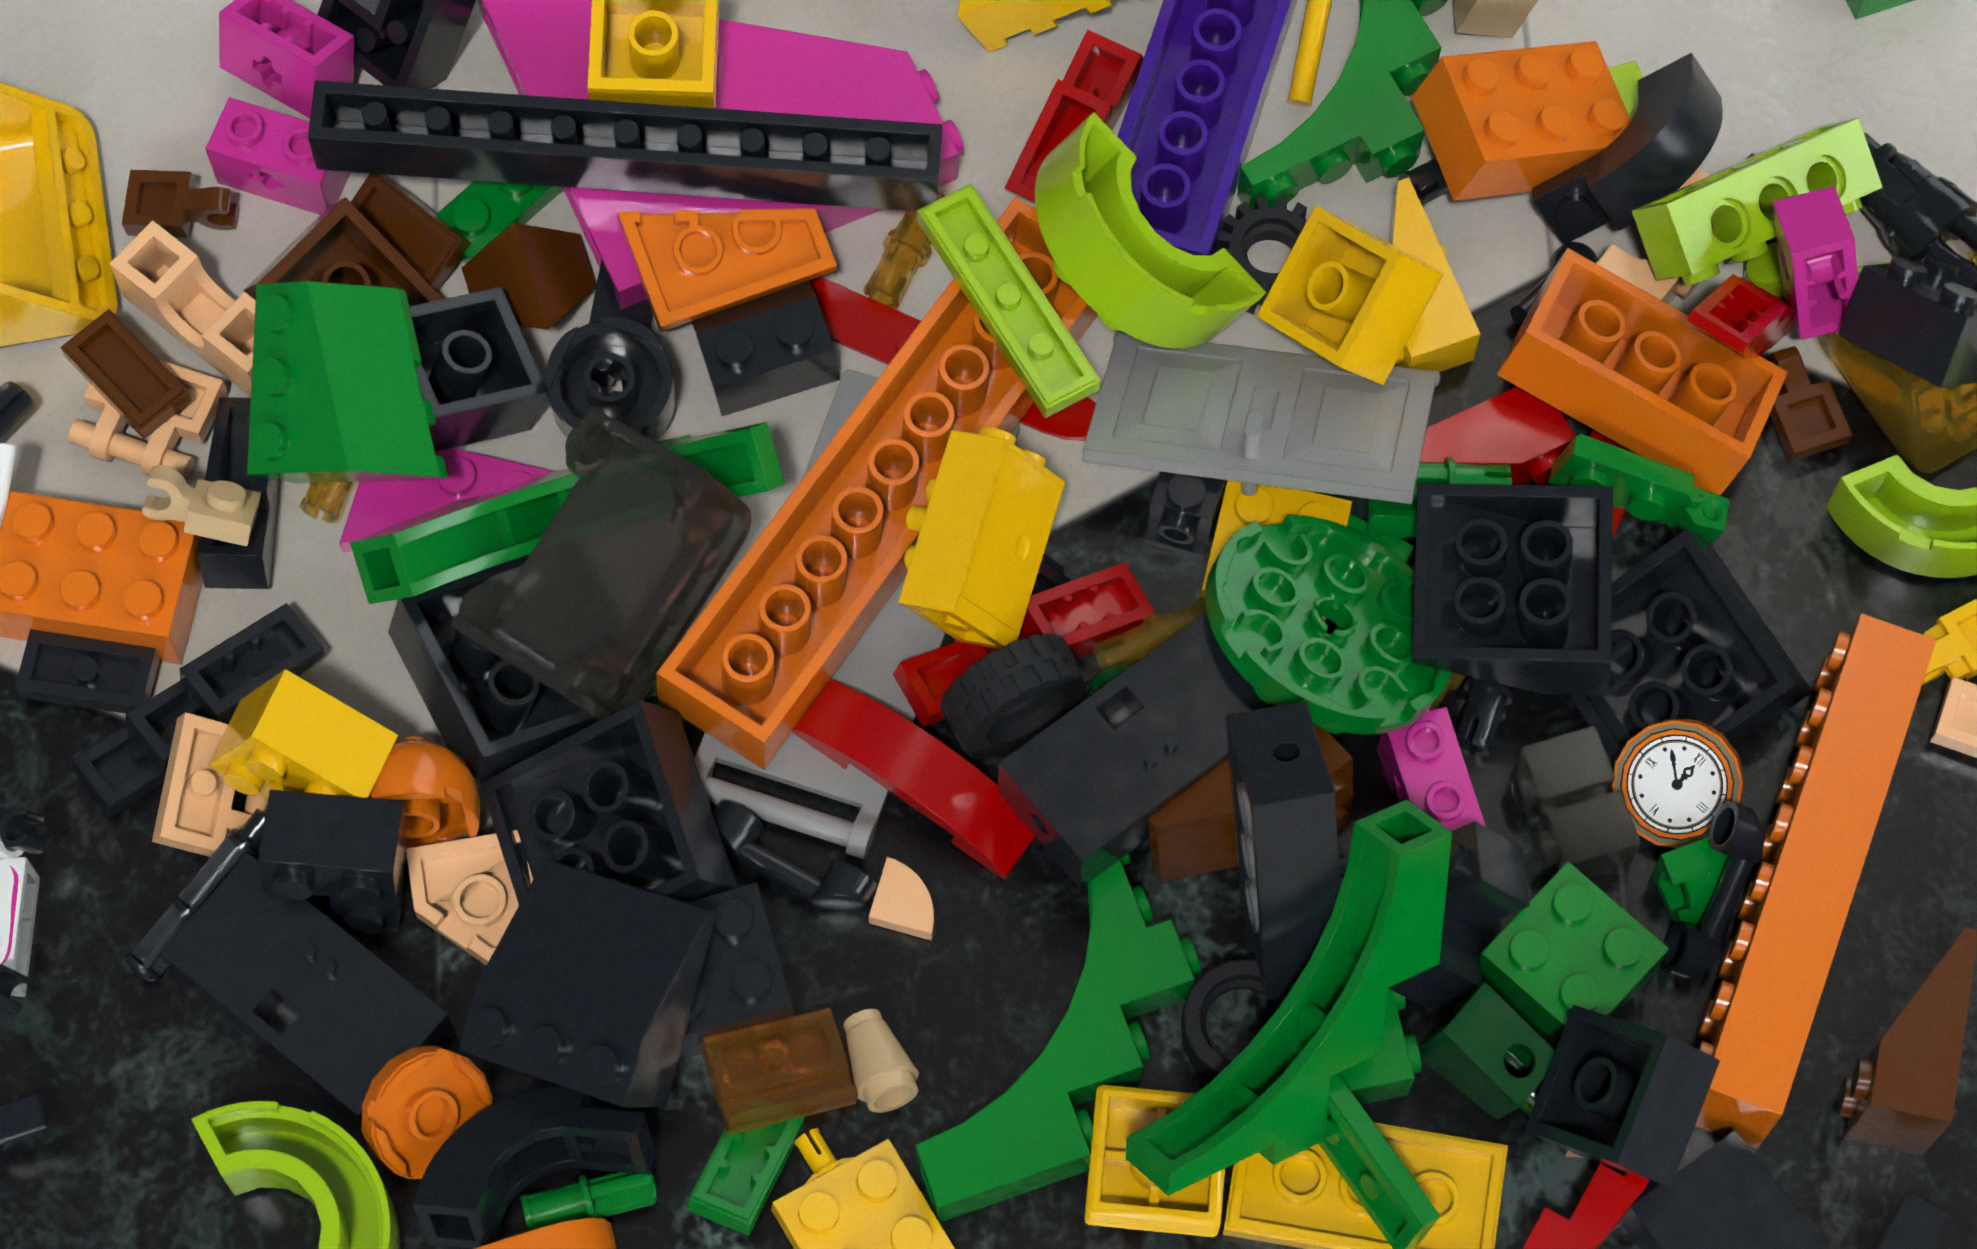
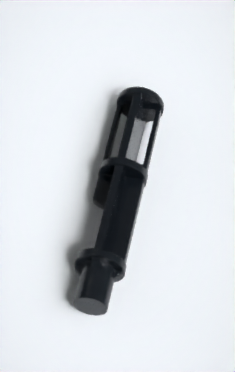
M257 808L241 828H233V830L229 831L227 837L179 895L172 900L170 906L136 947L128 953L126 957L127 964L137 976L147 981H157L167 968L166 963L159 954L162 948L248 854L256 860L259 859L266 813Z

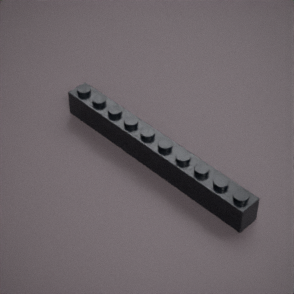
M315 80L308 141L317 170L917 211L938 200L943 124Z

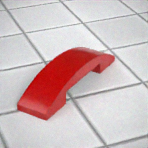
M830 680L793 729V733L842 768L846 769L849 764L853 765L954 836L951 842L953 845L1003 880H1005L1035 838L1034 834L998 793V785L958 753L914 723L845 685Z

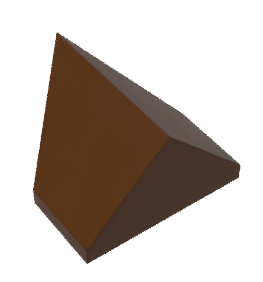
M513 223L462 267L469 294L502 287L518 326L549 330L586 295L594 293L596 290V283L580 234Z

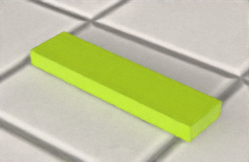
M972 183L917 210V222L1044 418L1099 391L1100 378Z

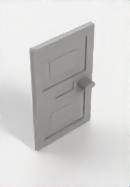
M1121 331L1115 332L1113 349L1083 447L1084 462L1242 482L1241 492L1247 496L1255 495L1260 484L1412 504L1435 388L1441 380V375L1438 371L1394 366L1383 386L1342 369L1320 356L1208 342L1192 348L1171 349L1148 344Z

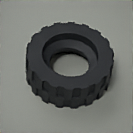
M1047 633L1041 636L1037 634L1029 636L1027 639L1009 643L1006 647L991 652L984 659L967 668L965 673L957 677L950 684L951 687L948 691L944 692L941 697L943 702L940 703V709L964 752L973 758L978 756L988 758L1023 746L1084 701L1083 698L1090 689L1088 687L1090 683L1062 636L1056 637L1054 633Z

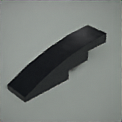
M285 603L179 669L180 681L126 713L127 726L73 758V771L111 818L164 783L178 717L186 712L229 724L242 698L285 669L298 677L301 676L324 655V648L290 606Z

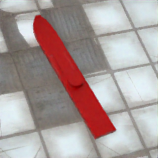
M823 277L809 280L816 294L830 339L886 365H889L921 322L914 317ZM1086 397L1044 418L1034 402L1019 423L1063 440L1085 441L1096 403L1089 397Z

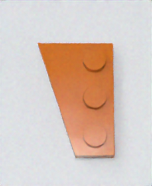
M815 208L740 209L738 213H698V210H675L674 214H640V211H617L618 222L660 332L835 272L837 268Z

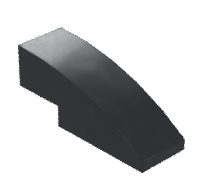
M219 397L205 480L211 482L220 480L230 481L242 486L244 489L261 492L258 513L248 546L201 536L198 558L205 588H269L277 525L280 480L247 475L251 398Z

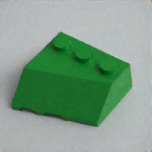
M310 281L256 284L247 475L291 483L448 478L444 457L435 455L429 429L430 426L436 424L431 401L423 400L416 369L422 361L406 290Z

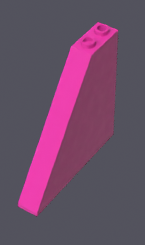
M478 0L480 13L519 95L589 100L588 68L592 0ZM719 19L716 109L943 124L939 186L957 179L959 155L964 153L961 137L952 120L942 121L934 105L939 102L934 82L926 69L917 71L908 51ZM562 187L599 268L601 259L614 285L615 296L620 309L646 300L647 296L618 222L617 211H640V214H674L675 210H698V213H738L740 209L815 208L824 233L883 210Z

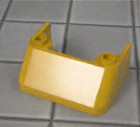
M0 82V347L78 334L108 309L116 314L118 302L114 274L109 264L112 261L97 143L91 124L79 110L70 105Z

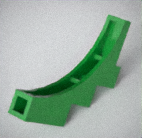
M1358 0L1359 30L1357 40L1340 78L1316 111L1288 137L1240 167L1237 196L1241 203L1246 201L1251 210L1254 209L1257 197L1266 196L1268 207H1276L1277 196L1288 198V203L1297 195L1299 190L1318 181L1322 183L1333 182L1345 175L1354 164L1366 183L1383 175H1386L1388 178L1396 177L1409 170L1419 159L1425 130L1404 95L1408 96L1416 92L1439 61L1442 48L1421 15H1427L1438 10L1448 0Z
M764 422L695 437L685 435L646 443L594 464L550 472L499 493L452 502L352 541L350 545L368 603L375 604L413 597L493 566L590 535L689 508L770 491L784 485L785 482L768 424Z
M1407 799L1354 823L1347 869L1333 912L1309 962L1281 1006L1250 1044L1209 1084L1166 1116L1126 1138L1127 1161L1169 1196L1256 1153H1260L1270 1163L1275 1165L1326 1139L1330 1078L1382 1053L1388 988L1439 965L1452 832Z
M1129 853L1087 884L1090 933L1085 965L1068 1012L1042 1054L1006 1093L970 1119L915 1145L916 1163L939 1223L1089 1171L1091 1156L1089 1149H1091L1093 1125L1085 1108L1075 1111L1073 1107L1095 1100L1096 1090L1100 1085L1132 1087L1141 1084L1142 1061L1150 1059L1149 1050L1138 1022L1135 1021L1127 1024L1126 1020L1187 1000L1190 989L1194 985V975L1201 973L1199 959L1189 936L1178 937L1172 919L1146 927V924L1153 922V916L1142 886L1138 885L1131 888L1123 866L1130 864Z

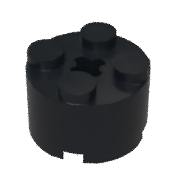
M617 316L597 318L595 322L579 328L576 326L565 333L550 354L546 368V381L553 416L564 436L579 449L596 456L610 458L640 445L656 442L667 429L672 419L676 402L672 365L657 336L644 325L631 319ZM614 380L622 382L623 390L621 392L613 391L611 395L601 394L600 386L609 388Z

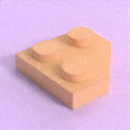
M513 830L516 842H521L518 831ZM496 833L407 848L406 855L413 906L417 918L487 965L519 907ZM528 864L530 883H532L533 877Z

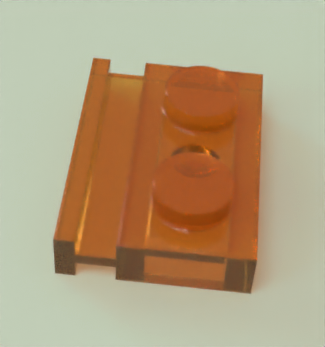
M830 1008L702 1039V1055L718 1106L722 1109L727 1135L856 1103L858 1092L856 1086L852 1084L848 1072L849 1064Z

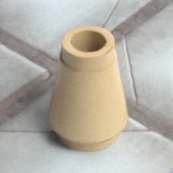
M865 1009L848 1017L843 1023V1028L846 1033L857 1098L866 1102L868 1109L876 1113L895 1110L910 1102L918 1093L915 1081L919 1076V1072L887 1023L883 1020L880 1011L877 1009Z

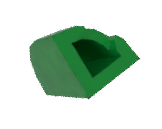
M1709 838L1661 854L1651 874L1673 924L1683 922L1697 926L1704 919L1729 858L1727 855L1715 852L1711 848Z

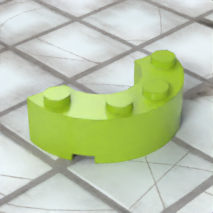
M1093 112L1049 152L1043 160L1036 178L1035 207L1037 219L1046 246L1053 258L1054 271L1063 282L1072 286L1077 294L1098 314L1102 323L1111 330L1123 331L1138 340L1164 348L1186 349L1205 344L1258 302L1267 292L1225 248L1212 255H1192L1172 246L1154 231L1140 212L1132 193L1131 169L1136 161V155Z
M1898 455L1840 478L1826 509L1841 530L1869 555L1899 570L1921 576L1961 578L1977 575V487L1956 490L1934 486L1913 474Z
M250 1101L225 1105L191 1119L218 1171L235 1196L260 1187L288 1189L311 1201L317 1209L321 1222L319 1249H401L398 1217L393 1201L376 1167L358 1142L330 1119L314 1111L309 1113L297 1108L281 1106L278 1102Z

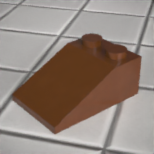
M346 197L329 206L243 290L256 300V284L310 281L406 290L409 306L443 299Z
M1313 724L1335 791L1338 836L1349 825L1353 815V758L1329 732ZM1229 758L1148 818L1153 873L1161 883L1237 867Z
M1966 927L1867 1058H1858L1852 1077L1845 1076L1843 1078L1837 1101V1115L1846 1117L1843 1139L1923 1156L1952 1123L1977 950V929Z

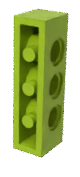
M1859 118L1819 126L1634 209L1632 214L1656 281L1682 277L1684 285H1692L1718 275L1720 269L1717 263L1730 257L1733 263H1739L1760 256L1768 251L1765 241L1776 237L1772 201L1835 186L1845 214L1848 215L1863 207L1860 200L1861 197L1883 187ZM1711 221H1712V223H1713V229H1714L1713 232H1712V229H1711Z

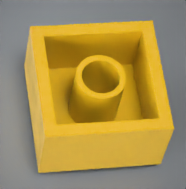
M592 0L588 68L589 100L716 108L719 0Z
M1315 205L1256 316L1338 367L1384 386L1444 274L1365 228Z
M285 669L240 700L208 766L224 774L223 780L228 786L250 796L261 795L268 799L271 789L368 798L398 735Z

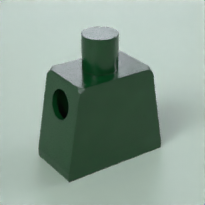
M1485 982L1454 1003L1418 1045L1420 1058L1496 1119L1502 1118L1517 1108H1520L1530 1116L1555 1053V1050Z

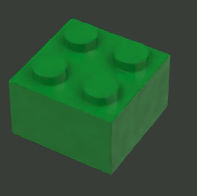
M1567 862L1529 902L1530 906L1524 908L1480 955L1482 984L1484 982L1487 983L1555 1049L1573 1005L1614 1018L1657 972L1669 950L1666 945L1570 862Z

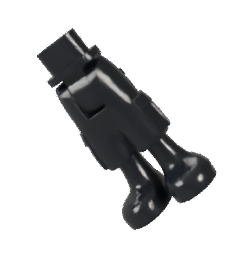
M1864 133L1883 188L1861 197L1860 200L1863 211L1880 228L1882 237L1888 247L1900 258L1911 261L1923 260L1926 254L1947 258L1960 265V275L1976 282L1977 265L1954 251L1946 244V241L1960 239L1977 256V202L1959 189L1953 182L1943 177L1938 178L1917 160L1897 152L1896 147L1892 143H1885L1881 146L1868 133Z

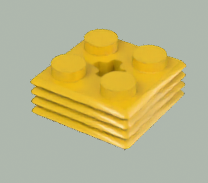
M1113 1085L1098 1086L1095 1099L1084 1218L1088 1225L1204 1237L1217 1236L1222 1216L1225 1169L1168 1196L1126 1160V1138L1166 1116L1195 1093Z

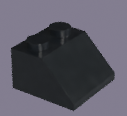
M810 281L692 321L722 417L840 380L835 351Z

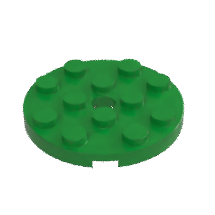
M1287 515L1282 524L1260 526L1255 521L1237 531L1228 540L1208 574L1205 587L1206 612L1214 636L1228 660L1241 676L1253 686L1256 695L1262 701L1275 706L1306 701L1313 724L1318 725L1326 732L1332 734L1344 732L1366 735L1382 734L1403 729L1426 714L1444 690L1451 675V672L1412 663L1415 572L1389 549L1349 527L1329 520L1300 515ZM1320 616L1330 619L1337 625V629L1331 635L1326 633L1328 625L1322 621Z

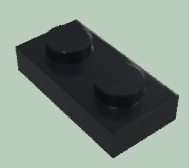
M30 629L15 690L20 698L126 714L150 699L160 656L156 648Z

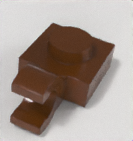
M130 170L122 226L128 236H137L153 220L173 237L188 238L190 221L198 222L206 227L217 230L236 229L239 207L237 204L230 203L232 192L228 188H195L196 182L191 172Z
M1796 346L1772 353L1773 364L1788 371L1769 415L1789 462L1847 444L1852 437V433L1830 381L1825 380L1811 385L1802 357Z

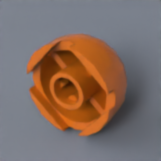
M410 736L395 742L368 798L404 801L407 848L457 840V837L465 835L467 832L469 833V838L475 837L480 823L479 791L477 781L463 758L425 737Z

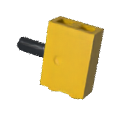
M980 426L977 434L951 430L937 478L931 479L925 487V498L928 502V507L912 506L905 515L907 529L919 532L916 545L910 546L904 555V564L908 571L898 603L959 642L1002 649L1009 643L1018 640L1032 591L1039 593L1070 582V579L1064 575V567L1044 553L1065 481L1044 467L1046 462L1044 457L1018 448L1015 445L1016 437L998 428Z

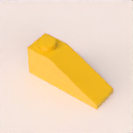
M1410 178L1397 181L1391 210L1389 243L1444 275L1395 364L1399 367L1442 372L1473 361L1481 334Z

